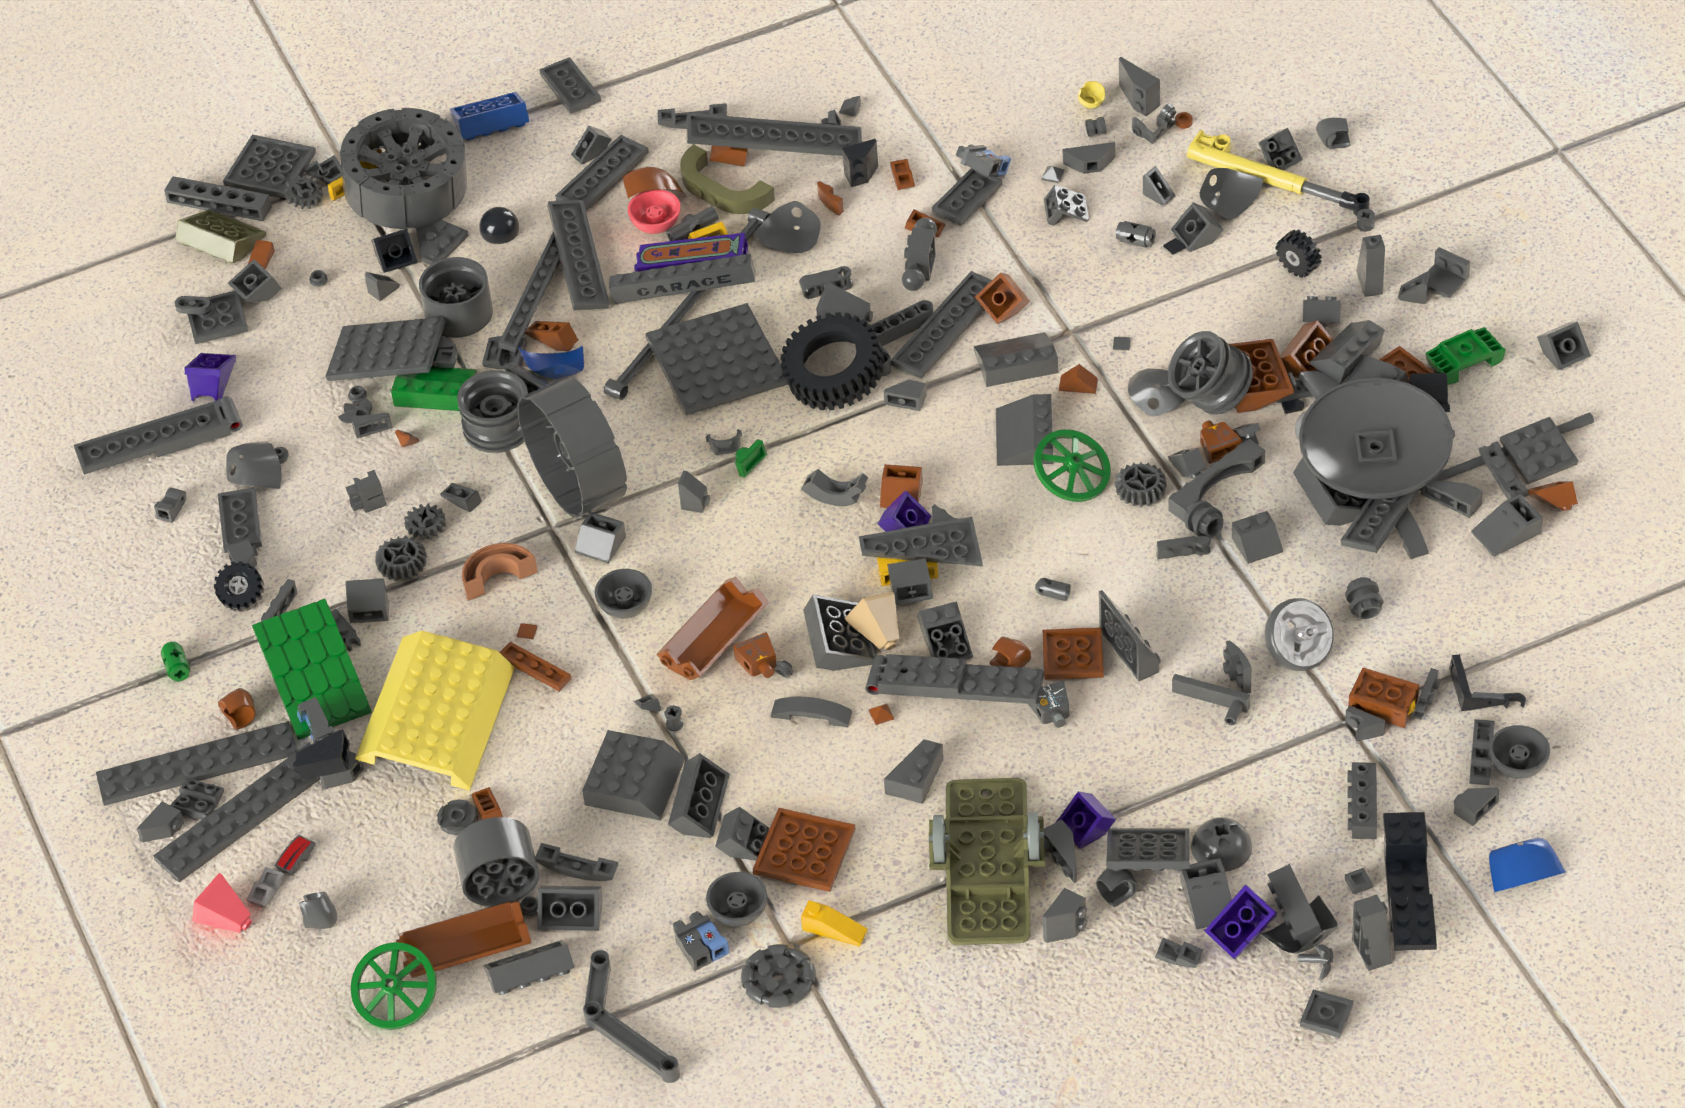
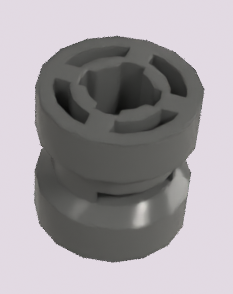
M1098 117L1096 120H1085L1088 137L1094 136L1097 133L1100 135L1106 134L1104 117Z

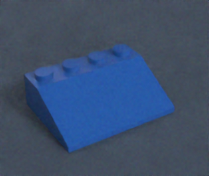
M517 92L449 109L456 128L465 140H472L475 136L481 134L482 136H487L497 130L499 132L506 131L512 126L522 127L526 125L525 123L529 122L525 101Z

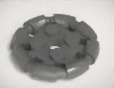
M784 944L770 945L765 950L759 949L746 960V967H743L741 972L742 987L746 988V994L749 998L760 1005L766 1004L772 1008H782L789 1006L793 1002L798 1003L810 993L811 985L815 983L816 970L814 964L810 963L811 959L805 952L796 947L792 949ZM771 956V958H772L771 960H768V961L765 960V958ZM776 975L784 976L780 980H776L773 978Z

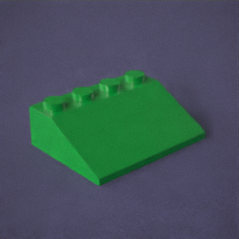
M431 366L428 373L397 375L391 389L393 404L395 407L459 411L458 391L467 379L477 374V370Z

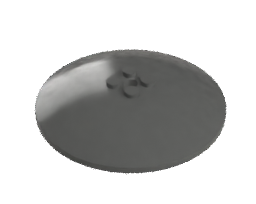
M1364 378L1337 385L1323 393L1310 405L1301 422L1299 444L1301 454L1308 468L1326 485L1355 497L1386 499L1412 493L1435 479L1444 469L1450 458L1453 432L1450 420L1444 409L1425 391L1398 380ZM1378 446L1380 449L1373 450L1371 447Z

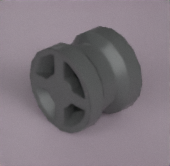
M1370 209L1358 211L1357 228L1364 232L1371 231L1374 228L1375 213Z

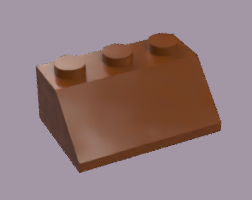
M1318 320L1303 325L1281 353L1280 357L1287 374L1292 372V375L1298 378L1300 372L1320 371L1310 365V362L1333 339Z

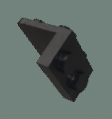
M1419 373L1409 376V384L1425 391L1441 405L1445 412H1450L1446 373Z

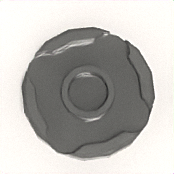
M467 800L449 801L447 805L439 809L437 814L440 828L451 835H459L466 827L478 821L475 806L471 805Z

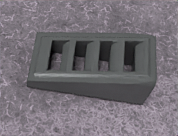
M389 413L351 417L357 439L392 428Z

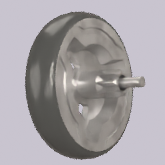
M1293 598L1280 603L1270 613L1265 625V642L1269 653L1281 666L1293 671H1307L1319 666L1332 649L1334 633L1331 620L1323 608L1315 602L1304 598ZM1288 621L1294 624L1291 630L1287 626ZM1294 643L1300 644L1298 652L1294 651Z

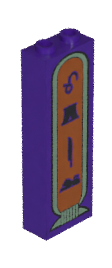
M745 233L642 244L639 247V252L636 253L637 264L634 265V269L639 272L724 257L747 255L749 246Z

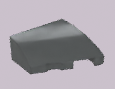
M335 155L320 164L316 160L304 169L307 174L329 184L342 177V168Z

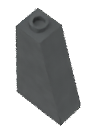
M1381 235L1363 237L1356 272L1365 297L1383 294L1385 245Z

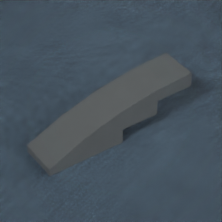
M1474 719L1469 784L1490 785L1492 759L1489 745L1494 736L1495 721Z

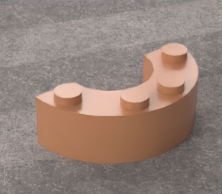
M511 543L491 544L474 552L466 560L462 569V581L467 601L484 595L485 582L495 574L511 573L519 579H523L537 573L534 555L526 548Z

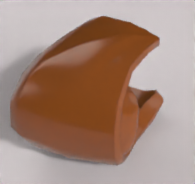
M1001 637L992 648V650L998 652L990 660L989 664L991 666L1022 668L1031 660V651L1019 640Z
M238 688L218 701L221 712L231 722L235 730L246 727L254 720L256 715L252 695L245 689Z

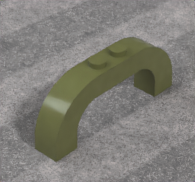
M694 144L685 151L681 158V176L685 188L697 198H701L710 205L725 212L749 214L752 208L755 207L762 210L775 201L774 187L761 180L747 190L734 191L699 173L708 165L707 151Z

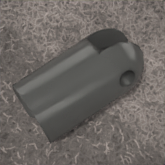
M1040 578L1035 584V590L1039 595L1067 601L1071 585L1047 578Z

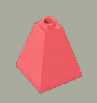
M220 873L194 901L192 921L195 923L238 933L242 930L246 931L252 923L250 912Z

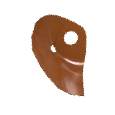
M647 166L638 168L623 175L628 198L650 190L667 189L683 192L671 174L657 167Z

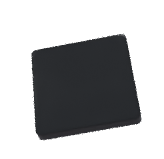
M1177 238L1163 245L1172 255L1185 249V246Z

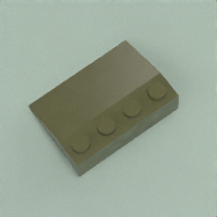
M209 209L178 220L175 240L181 242L184 246H192L197 251L207 252L212 257L222 258L227 263H235L243 259L253 249L257 240H262L266 236V231Z

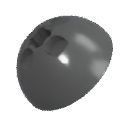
M634 569L611 571L600 578L595 586V598L600 608L606 614L619 619L632 618L640 614L648 606L652 595V585L649 578L642 572Z
M1513 725L1495 733L1490 741L1489 751L1493 764L1501 773L1511 778L1524 779L1536 775L1544 768L1550 756V745L1546 737L1538 730L1528 726Z
M1217 817L1204 822L1196 830L1191 843V851L1198 863L1220 858L1224 871L1227 872L1241 867L1248 861L1252 853V842L1247 830L1239 822L1230 818Z
M731 872L718 877L711 883L707 890L706 902L711 914L719 922L732 927H741L754 922L763 913L767 903V890L764 883L755 875L746 872Z

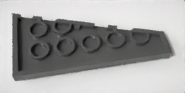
M972 516L859 536L862 556L901 560L926 558V562L983 567Z

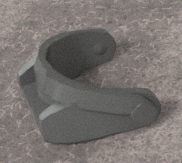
M737 429V435L727 440H715L710 437V434H707L706 442H709L715 455L734 453L740 449L742 431Z

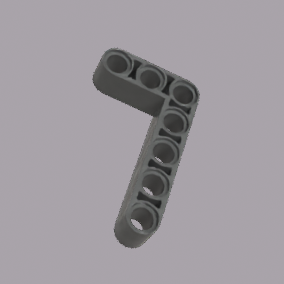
M919 301L870 325L876 334L884 355V371L880 372L881 376H887L891 373V356L883 346L919 329L933 314V304L931 301Z

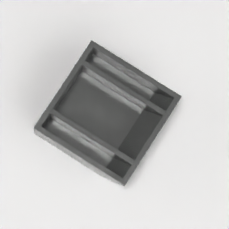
M607 730L582 790L585 806L661 821L684 764L685 757L665 741Z

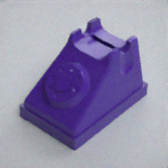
M200 353L184 367L191 401L194 402L200 395L212 396L215 401L223 398L234 363H236V355Z
M1245 885L1204 931L1236 960L1260 933L1268 927V924L1277 917V912L1248 885Z

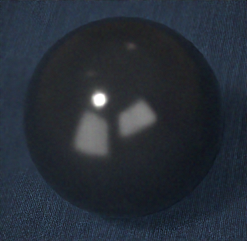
M493 207L487 210L480 219V234L485 241L492 244L510 242L519 232L518 219L511 210L505 207Z

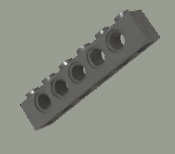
M172 176L164 189L167 203L201 210L210 209L217 213L264 221L272 208L269 194Z

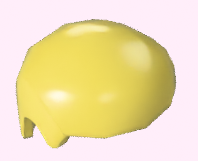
M1087 81L1079 90L1078 100L1084 107L1089 109L1097 108L1104 101L1106 95L1105 88L1096 81Z

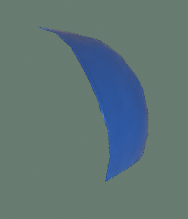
M518 346L527 366L541 377L561 379L566 376H573L584 369L583 346L564 353H531L522 350Z
M1540 837L1522 841L1524 844L1520 846L1517 845L1518 843L1491 850L1489 853L1494 893L1566 873L1552 846L1548 841Z

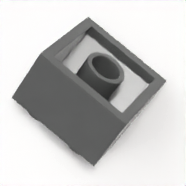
M1194 202L1171 228L1172 232L1189 252L1212 244L1224 230L1207 208Z
M255 259L228 282L247 303L269 301L282 289L273 276Z
M1578 321L1566 323L1537 336L1543 354L1558 370L1591 356Z
M1268 511L1232 522V539L1247 564L1283 552L1276 525Z
M1066 888L1061 891L1043 915L1044 942L1049 943L1074 938L1080 931L1086 928L1088 920H1086L1087 907L1085 897Z

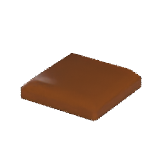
M521 623L517 637L534 639L537 625Z

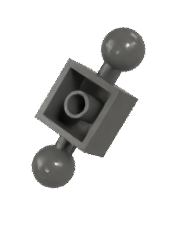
M927 217L921 218L916 222L911 235H908V248L905 247L904 258H907L905 262V272L902 275V284L910 291H917L922 288L925 280L930 281L936 257L935 235L937 233V225L932 219Z

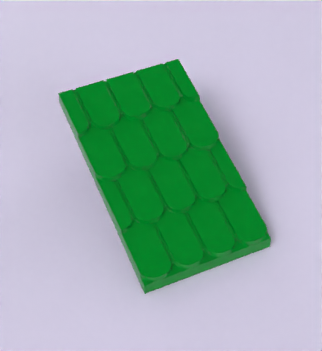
M325 598L252 625L298 740L311 734L306 720L300 722L297 716L298 704L314 697L317 698L328 721V727H335L372 713Z

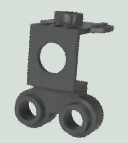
M1168 103L1162 108L1157 116L1156 125L1159 128L1155 132H1151L1137 117H1133L1131 127L1133 133L1153 144L1167 131V128L1170 129L1175 124V107Z

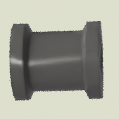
M675 705L667 707L664 711L667 719L666 728L674 732L681 730L684 725L681 718V708Z

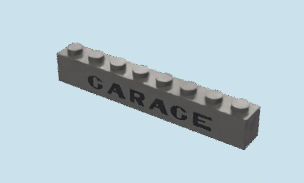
M751 254L724 257L639 272L616 274L610 276L609 290L614 304L752 283L755 282L756 270Z

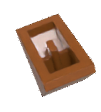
M1078 364L1061 375L1059 391L1096 394L1098 378Z

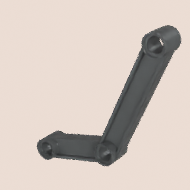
M604 950L593 952L591 955L585 1005L583 1007L586 1025L596 1029L660 1075L664 1082H676L680 1077L677 1058L666 1054L605 1010L609 974L611 971L609 955Z

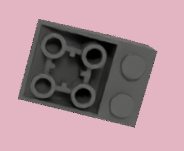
M1518 494L1504 501L1471 530V533L1495 557L1541 534L1543 517L1521 494Z
M957 601L919 611L918 621L931 657L957 659L973 657Z
M1221 859L1190 864V869L1180 871V882L1196 929L1206 928L1232 900Z

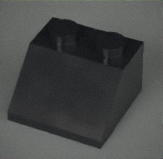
M876 139L842 148L844 175L851 187L868 183L878 168Z
M408 229L371 240L383 273L418 263Z

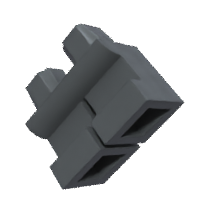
M375 470L367 472L368 477L361 480L353 478L355 484L345 487L353 511L363 508L365 513L387 506L381 483Z

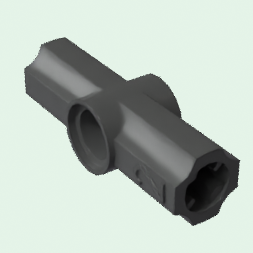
M712 206L694 216L688 214L683 217L680 224L666 231V236L669 241L683 240L691 232L700 230L719 220L718 214Z

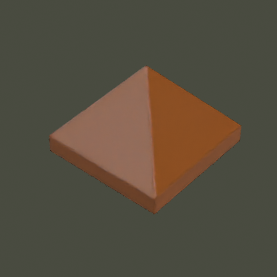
M402 430L395 431L402 447L419 443V438Z
M888 704L869 709L875 725L894 720Z

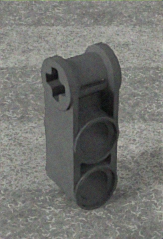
M841 266L801 277L799 284L804 297L812 299L822 296L827 283H831L843 290L850 289L853 286V281L850 278L852 273L849 267Z

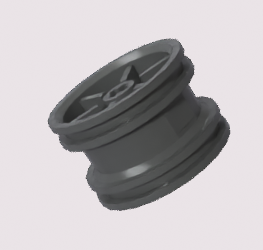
M1201 331L1185 339L1174 352L1168 367V383L1174 393L1188 401H1192L1196 407L1212 415L1223 414L1234 408L1248 391L1252 381V363L1246 353L1229 345L1217 334L1211 331Z
M490 370L475 374L462 384L457 396L458 407L462 417L461 423L464 438L473 448L487 453H501L515 449L525 442L519 424L517 406L519 399L527 395L528 392L527 386L520 377L503 370Z

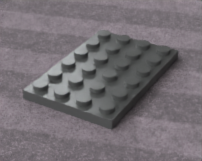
M444 317L343 326L326 373L327 380L335 381L430 372L446 323Z

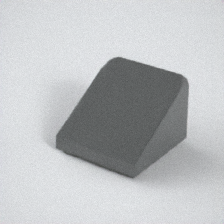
M860 96L844 100L839 114L856 116L861 106Z

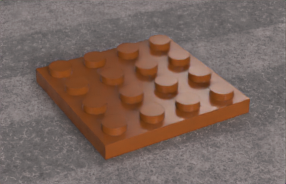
M778 808L753 867V875L831 892L855 833V824Z

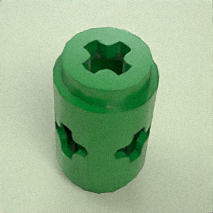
M175 641L164 644L161 649V657L168 677L176 682L185 680L189 676L190 666L183 647Z

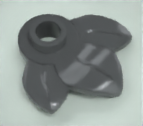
M366 398L362 399L359 405L345 403L344 414L338 416V418L343 423H352L351 417L371 415L372 404Z

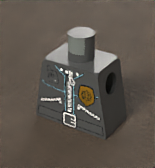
M1064 681L1042 686L1037 704H1029L1042 724L1053 722L1057 728L1066 724L1065 719L1070 716Z

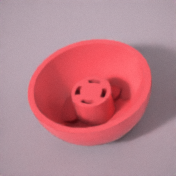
M665 190L644 191L631 199L628 204V215L633 225L640 231L648 234H660L671 229L677 222L680 215V202L674 194Z

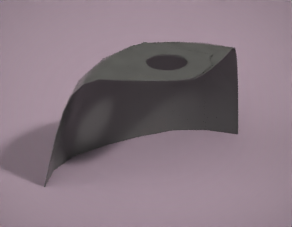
M1214 168L1206 175L1199 192L1200 199L1204 205L1220 216L1227 219L1235 218L1244 212L1257 198L1262 187L1263 178L1229 168ZM1216 175L1217 181L1215 185L1211 186L1210 178ZM1218 191L1220 192V196H1216L1215 194Z
M792 201L774 210L753 234L761 243L769 248L784 252L803 253L816 245L821 224L818 216L808 207L798 201ZM795 207L799 208L802 211V216H793L792 209ZM794 226H798L799 229L795 230Z
M1147 368L1138 371L1129 380L1128 393L1131 400L1149 416H1158L1166 413L1186 400L1174 393L1170 388L1168 370ZM1157 384L1159 388H1153V385ZM1150 398L1158 399L1159 407L1151 409L1148 406V400Z
M267 441L245 443L235 446L228 451L226 474L229 482L236 485L280 489L282 480L281 465L271 443ZM239 455H243L244 458L240 460ZM232 464L236 466L234 475L230 473Z
M1318 895L1309 905L1322 932L1311 939L1306 945L1301 946L1299 940L1294 941L1289 931L1293 927L1291 924L1287 925L1286 922L1260 934L1280 949L1288 953L1298 954L1314 948L1331 934L1338 924Z

